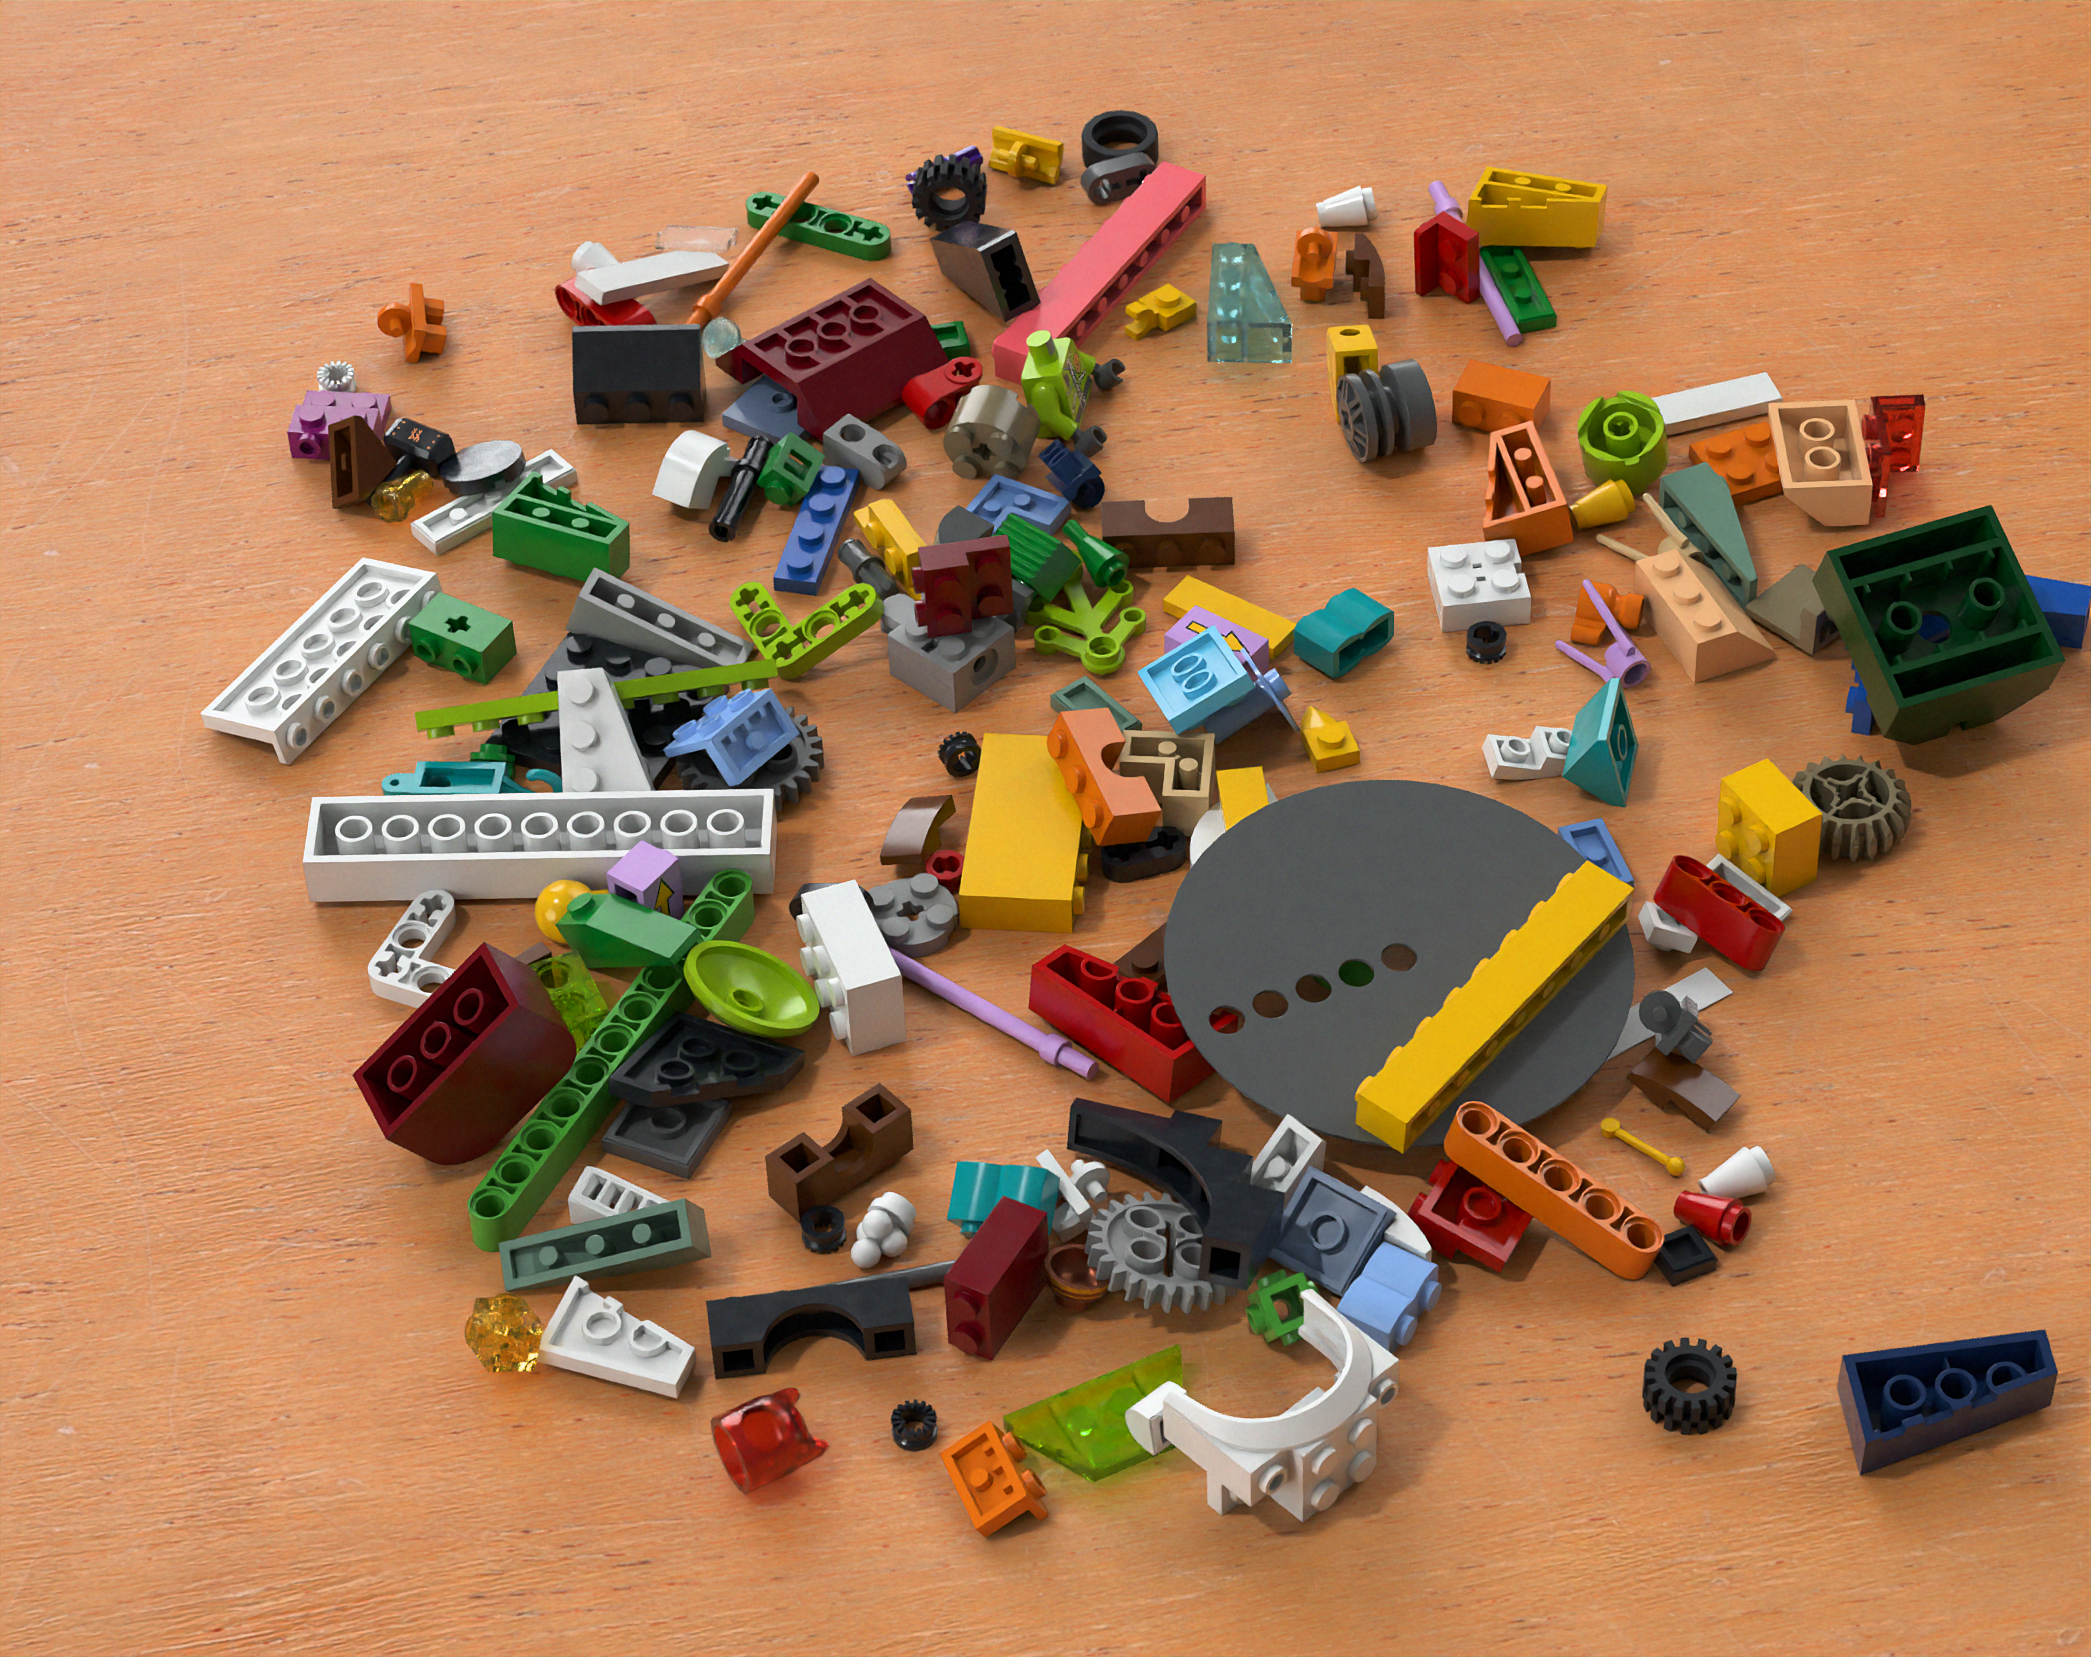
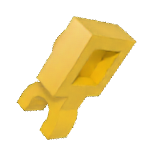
M1168 283L1138 299V302L1131 303L1125 307V313L1135 319L1131 324L1125 326V334L1137 341L1157 326L1164 331H1168L1196 316L1197 302Z

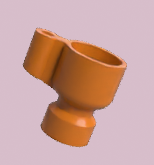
M1590 580L1616 621L1624 628L1639 630L1644 610L1645 595L1629 592L1623 596L1618 594L1617 589L1611 584ZM1582 583L1570 640L1598 646L1608 626Z

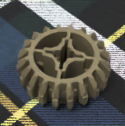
M1842 753L1839 760L1836 761L1824 756L1820 765L1808 762L1806 769L1796 772L1795 778L1792 781L1800 792L1822 813L1818 856L1825 853L1830 854L1834 862L1839 857H1848L1854 864L1857 857L1860 856L1872 861L1876 853L1888 855L1892 846L1900 845L1901 839L1910 825L1911 800L1910 793L1905 788V780L1897 779L1894 769L1882 770L1879 760L1869 764L1864 762L1862 755L1857 760H1847Z

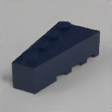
M2046 1330L1842 1355L1837 1391L1860 1476L2051 1406L2058 1371Z

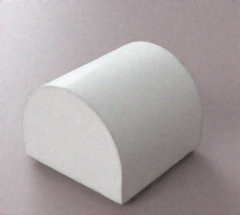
M1165 1382L1125 1413L1126 1424L1132 1436L1152 1455L1158 1454L1171 1444L1163 1436V1399L1173 1388L1187 1396V1391L1173 1382Z

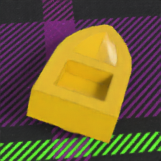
M1309 706L1301 720L1300 735L1303 746L1316 773L1360 764V749L1346 720L1338 722L1326 712Z

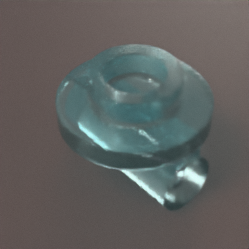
M716 318L709 322L702 335L703 348L714 359L748 341L741 337L738 325L727 318Z

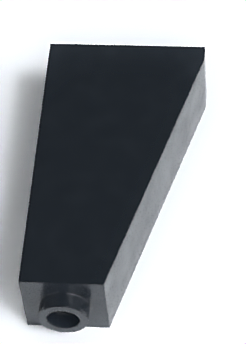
M964 220L930 238L941 273L1004 322L1041 304L1018 235L1014 230Z

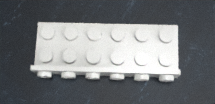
M362 558L200 713L205 727L272 743L279 762L287 765L291 764L412 644L409 622L439 592H442L436 573Z

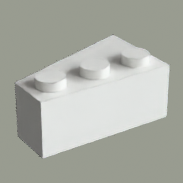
M603 668L557 671L563 793L656 791L613 680Z

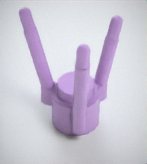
M1585 579L1583 587L1617 642L1612 644L1605 653V667L1561 640L1555 642V647L1600 675L1605 683L1611 678H1620L1623 687H1634L1647 677L1651 668L1650 663L1636 648L1625 628L1617 623L1589 579Z

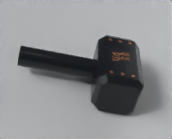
M409 418L397 419L384 434L383 442L398 464L365 501L370 507L379 509L412 469L430 476H441L439 471L442 464L456 453L450 435Z

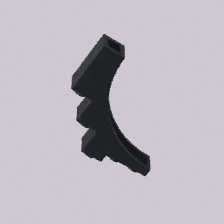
M1076 1098L1070 1107L1067 1149L1115 1163L1136 1172L1168 1191L1186 1207L1201 1228L1203 1236L1198 1280L1247 1291L1280 1238L1285 1192L1250 1185L1253 1156L1220 1149L1222 1120L1175 1110L1172 1116L1167 1118Z

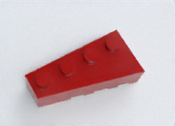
M1066 944L1033 964L1028 1009L1167 1103H1171L1216 1072L1203 1058L1186 1034L1175 1012L1170 995L1158 991L1159 983L1143 976L1141 979L1122 976L1118 974V966ZM1223 1010L1219 1016L1212 1013L1209 1022L1214 1030L1223 1034H1232L1237 1032L1239 1016Z

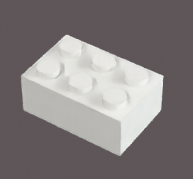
M856 880L801 894L803 914L798 915L796 920L801 939L806 944V947L799 950L800 959L805 974L807 976L814 975L816 979L814 986L820 1006L822 1008L829 1006L831 1011L829 1014L830 1023L835 1038L837 1040H845L852 1056L905 1042L906 1029L902 975Z

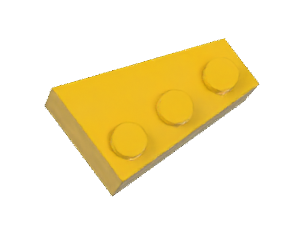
M1487 166L1469 198L1467 226L1479 233V245L1595 247L1604 229L1608 185Z

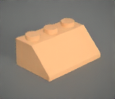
M1855 400L1768 403V414L1784 496L1824 526L1869 525L1873 484Z
M1676 549L1636 561L1634 593L1645 595L1643 615L1694 684L1775 659L1773 648L1712 569Z

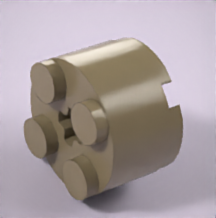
M979 385L973 387L970 394L966 396L963 394L959 399L943 440L944 450L953 462V471L965 479H972L976 475L993 477L994 474L1017 481L1026 466L1040 430V417L1036 409L1030 403L1026 408L1016 400L1017 393L1000 386Z

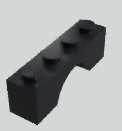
M907 1276L879 1278L846 1284H830L822 1287L789 1291L781 1290L773 1293L706 1301L715 1380L764 1374L778 1351L793 1341L811 1336H829L841 1339L854 1346L866 1361L916 1355L914 1320Z

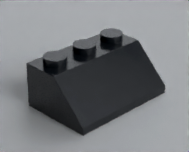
M700 324L573 326V396L577 424L704 422L706 381Z

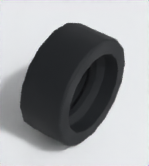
M1125 110L1102 113L1088 121L1081 134L1082 158L1086 168L1099 162L1140 152L1147 154L1155 165L1157 163L1159 150L1156 125L1147 116ZM1118 141L1137 144V146L1130 149L1121 150L1103 147L1105 144Z

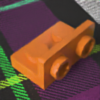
M988 1420L939 1454L976 1530L985 1538L1027 1510L1040 1521L1049 1516L1041 1499L1047 1494V1491L1037 1474L1031 1468L1026 1469L1022 1460L1028 1457V1453L1013 1431L1004 1434L991 1420Z

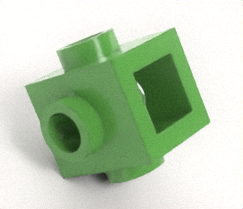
M1284 1269L1257 1280L1259 1290L1247 1296L1250 1306L1245 1308L1248 1321L1257 1336L1263 1333L1266 1343L1280 1338L1284 1347L1302 1340L1303 1338L1298 1335V1328L1304 1324V1299L1300 1297V1293L1307 1289H1313L1319 1295L1314 1283L1311 1280H1306L1303 1271L1287 1277ZM1279 1301L1287 1306L1288 1315L1285 1319H1279L1273 1304L1274 1302Z

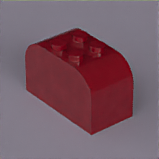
M483 942L355 1071L353 1077L386 1140L433 1163L458 1165L475 1160L490 1151L563 1079L575 1061L577 1045L536 971L525 963Z

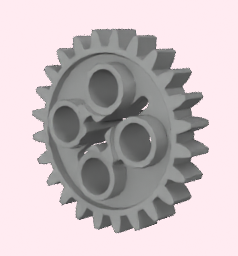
M1144 1192L1142 1201H1138L1133 1196L1127 1194L1123 1204L1111 1200L1109 1201L1108 1210L1099 1208L1096 1219H1091L1085 1246V1253L1089 1254L1087 1265L1097 1268L1095 1275L1097 1280L1110 1279L1108 1287L1110 1292L1124 1289L1126 1291L1125 1301L1129 1302L1140 1297L1144 1299L1143 1305L1145 1309H1149L1156 1302L1161 1303L1165 1313L1171 1311L1172 1305H1179L1185 1314H1190L1192 1304H1196L1204 1311H1209L1211 1301L1224 1305L1226 1295L1235 1296L1237 1293V1288L1198 1280L1203 1236L1201 1228L1181 1202H1172L1168 1193H1164L1161 1200H1154L1151 1194ZM1165 1228L1170 1231V1243L1167 1251V1266L1170 1268L1168 1277L1164 1275L1163 1270L1167 1245L1166 1238L1164 1237Z

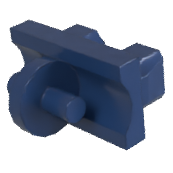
M1056 439L1039 454L1038 457L1051 470L1045 478L1069 502L1081 508H1091L1102 500L1105 492L1104 482L1099 476L1102 472L1077 448L1071 452Z

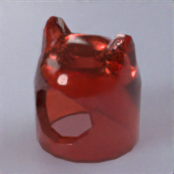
M785 1388L772 1394L756 1397L712 1418L711 1432L717 1452L726 1472L742 1493L747 1495L794 1473L802 1466L823 1456L830 1447L826 1440L815 1438L809 1433L803 1415L795 1406L801 1397L797 1388Z

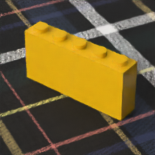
M984 733L959 890L961 928L1073 934L1075 915H1083L1085 887H1079V882L1088 881L1089 854H1084V849H1092L1093 835L1090 829L1085 826L1082 813L1072 793L1067 790L1064 777L1055 759L1048 752L1046 744L1048 736Z

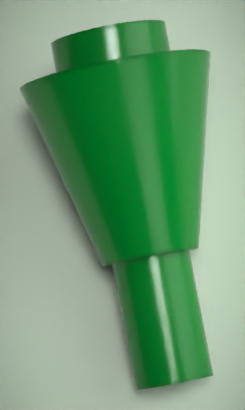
M1070 520L1063 526L1062 532L1077 547L1097 587L1115 586L1126 577L1130 562L1127 554L1095 536L1089 535L1076 520Z

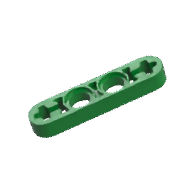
M767 191L752 194L746 200L748 224L760 230L787 196ZM805 201L777 234L778 236L865 261H879L886 258L891 252L890 230L887 226ZM797 219H806V220H809V221L804 222V223H794V222H791V221H794V220H797ZM836 229L845 230L841 233H828V231Z

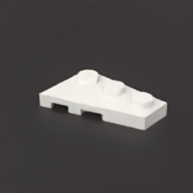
M576 1275L535 1348L538 1362L674 1398L678 1397L696 1362L695 1348L650 1320L640 1321L624 1311L622 1303L610 1296L606 1299L589 1290V1283Z

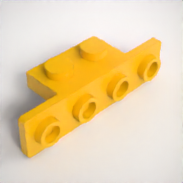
M882 499L854 511L855 523L867 537L871 546L887 564L890 572L895 575L913 600H921V593L915 594L911 567L919 566L918 547H925L927 545L894 501Z

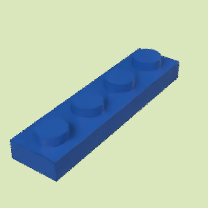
M820 466L811 488L804 498L773 576L775 591L817 596L859 488V470L838 466Z

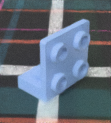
M771 688L752 693L751 689H746L731 699H728L726 695H722L708 703L703 708L706 715L697 722L696 720L689 721L674 731L672 735L675 740L664 748L663 751L670 758L705 749L729 787L742 783L800 733Z

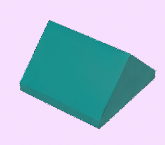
M1611 678L1576 714L1562 777L1612 806L1626 807L1639 744L1620 678Z

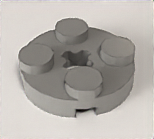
M917 874L913 878L895 880L883 886H875L868 891L875 903L872 915L886 944L909 958L927 956L939 951L949 942V934L953 930L956 932L958 913L955 898L945 887L939 885L938 879L931 874ZM915 914L918 915V919L910 921L908 917L903 916Z

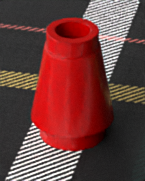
M1687 1190L1679 1194L1673 1211L1675 1218L1682 1220L1689 1226L1693 1225L1698 1232L1720 1246H1727L1728 1244L1739 1245L1748 1234L1752 1220L1750 1209L1744 1207L1739 1199L1692 1193Z

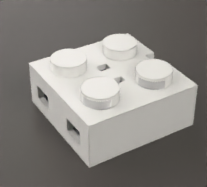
M1515 539L1428 548L1427 576L1442 633L1468 630L1471 625L1482 621H1492L1501 626L1530 624L1531 595L1525 573H1521L1522 562Z

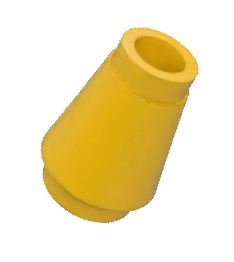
M1609 479L1573 505L1568 506L1573 527L1579 531L1583 528L1626 520L1628 514L1636 510V506L1626 482L1623 479L1615 482Z

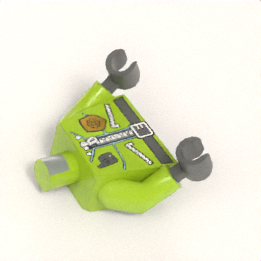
M1036 331L1027 338L1029 352L1021 375V384L1027 405L1030 403L1040 417L1041 425L1037 438L1060 436L1066 441L1071 438L1074 440L1075 448L1086 457L1094 456L1103 449L1104 446L1102 444L1107 441V435L1096 425L1091 426L1085 432L1080 430L1093 383L1090 375H1093L1096 385L1101 390H1110L1123 382V379L1117 377V375L1125 371V366L1118 359H1111L1101 366L1096 363V358L1079 351L1072 339L1068 337L1052 339L1049 331Z

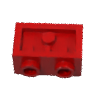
M1444 211L1421 224L1414 231L1415 293L1423 297L1439 286L1448 294L1454 295L1468 305L1479 298V233Z

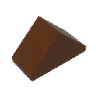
M357 415L328 425L332 507L334 509H342L366 500L398 464L362 416Z

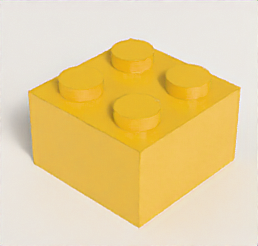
M1768 758L1721 778L1720 797L1717 803V834L1715 835V844L1719 853L1777 898L1816 881L1822 813Z

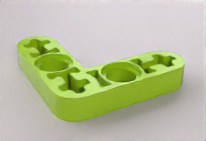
M752 581L740 585L731 595L729 603L732 611L764 658H775L778 676L786 680L794 679L804 674L873 626L884 613L882 599L876 590L866 583L855 584L793 627L765 587L759 582ZM753 601H756L761 609L755 615L748 606ZM865 602L866 605L858 609V606ZM843 615L847 618L844 622L840 618ZM779 623V628L773 635L761 637V633L767 626ZM835 625L833 631L828 636L816 638L817 632L823 626ZM806 641L810 644L807 648L803 645ZM792 653L793 656L790 659H784L787 655Z

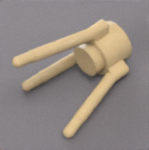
M1645 493L1643 500L1656 516V520L1664 531L1669 535L1660 543L1658 554L1676 549L1702 564L1704 560L1703 553L1679 531L1649 493ZM1602 534L1596 537L1597 542L1635 561L1649 557Z

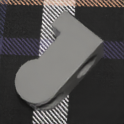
M849 413L823 433V454L825 455L823 465L857 469L860 471V479L870 488L880 490L906 469V457L899 446ZM842 433H844V439L840 436Z

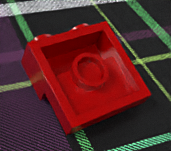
M1441 1158L1427 1182V1185L1433 1187L1428 1196L1420 1192L1407 1215L1419 1227L1431 1248L1452 1259L1458 1249L1501 1273L1534 1217L1455 1163L1452 1159L1450 1162H1447Z

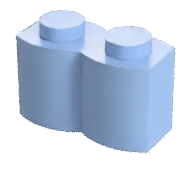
M1384 1242L1373 1253L1361 1276L1350 1285L1336 1310L1392 1354L1399 1344L1406 1346L1410 1342L1417 1327V1318L1424 1310L1431 1311L1436 1305L1442 1290V1285L1438 1283V1265Z

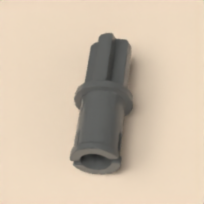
M850 538L841 544L837 552L838 558L851 570L853 579L857 584H870L882 601L892 595L899 594L896 581L885 570V563L880 557L871 555L859 539Z

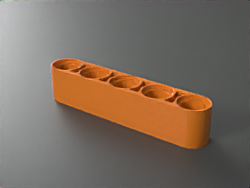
M1470 1101L1465 1102L1459 1107L1444 1139V1150L1455 1163L1618 1276L1636 1280L1643 1278L1648 1273L1664 1242V1232L1653 1218L1483 1102Z

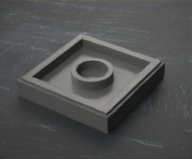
M719 1098L655 1108L634 1105L627 1101L601 1139L602 1150L627 1160L690 1179L732 1116V1101Z

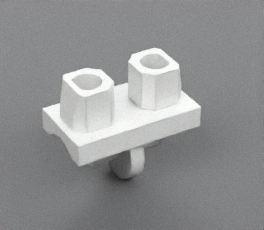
M1045 1150L1035 1158L1042 1168H1046L1060 1177L1057 1200L1063 1197L1066 1202L1055 1209L1052 1228L1062 1242L1065 1243L1087 1229L1089 1231L1091 1219H1096V1216L1086 1200L1093 1198L1096 1203H1099L1106 1199L1107 1192L1105 1188L1109 1183L1110 1174L1101 1162L1094 1161L1085 1164L1082 1160H1077L1071 1165L1073 1174L1069 1178L1049 1150Z

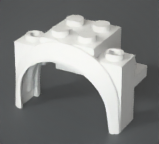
M1307 1289L1300 1293V1297L1304 1299V1324L1298 1328V1335L1323 1353L1338 1369L1339 1372L1334 1375L1335 1384L1328 1391L1324 1392L1321 1388L1317 1387L1282 1415L1261 1419L1237 1418L1217 1413L1174 1388L1163 1399V1436L1207 1471V1504L1221 1516L1237 1504L1246 1503L1252 1507L1264 1496L1269 1495L1301 1522H1304L1318 1510L1324 1511L1328 1509L1340 1493L1354 1482L1365 1480L1376 1466L1377 1409H1384L1389 1406L1399 1393V1359L1352 1324L1313 1289Z

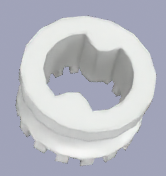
M332 361L330 365L327 363L323 364L324 368L320 367L319 371H317L319 391L355 393L357 387L354 379V368L350 364L347 365V362L341 364V361H337V364H334V361Z

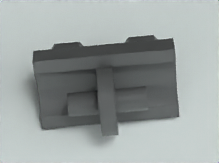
M1663 990L1650 992L1642 999L1639 1006V1017L1646 1029L1655 1032L1656 1047L1666 1056L1675 1048L1694 1064L1713 1042V1039L1710 1037L1712 1030L1699 1020L1698 1004L1686 995L1681 1001L1680 1006L1678 999L1673 994Z

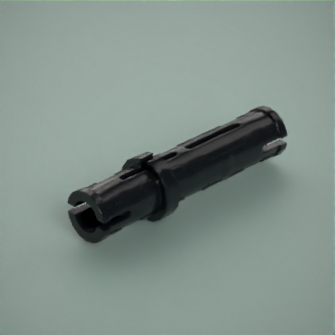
M757 435L756 439L754 436L751 437L742 459L734 464L731 470V483L722 498L716 515L709 525V533L714 539L727 542L728 539L732 541L735 538L755 490L761 487L757 484V481L768 460L767 454L774 446V443L769 438Z

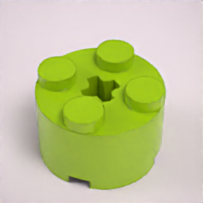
M1619 391L1616 397L1604 400L1603 396L1593 400L1581 413L1578 420L1580 450L1585 474L1594 483L1600 486L1609 479L1613 482L1623 479L1632 495H1639L1664 472L1669 460L1666 428L1660 409L1651 398L1634 391Z

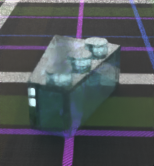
M1236 242L1226 244L1212 243L1207 316L1208 362L1292 363V324L1254 244H1239Z

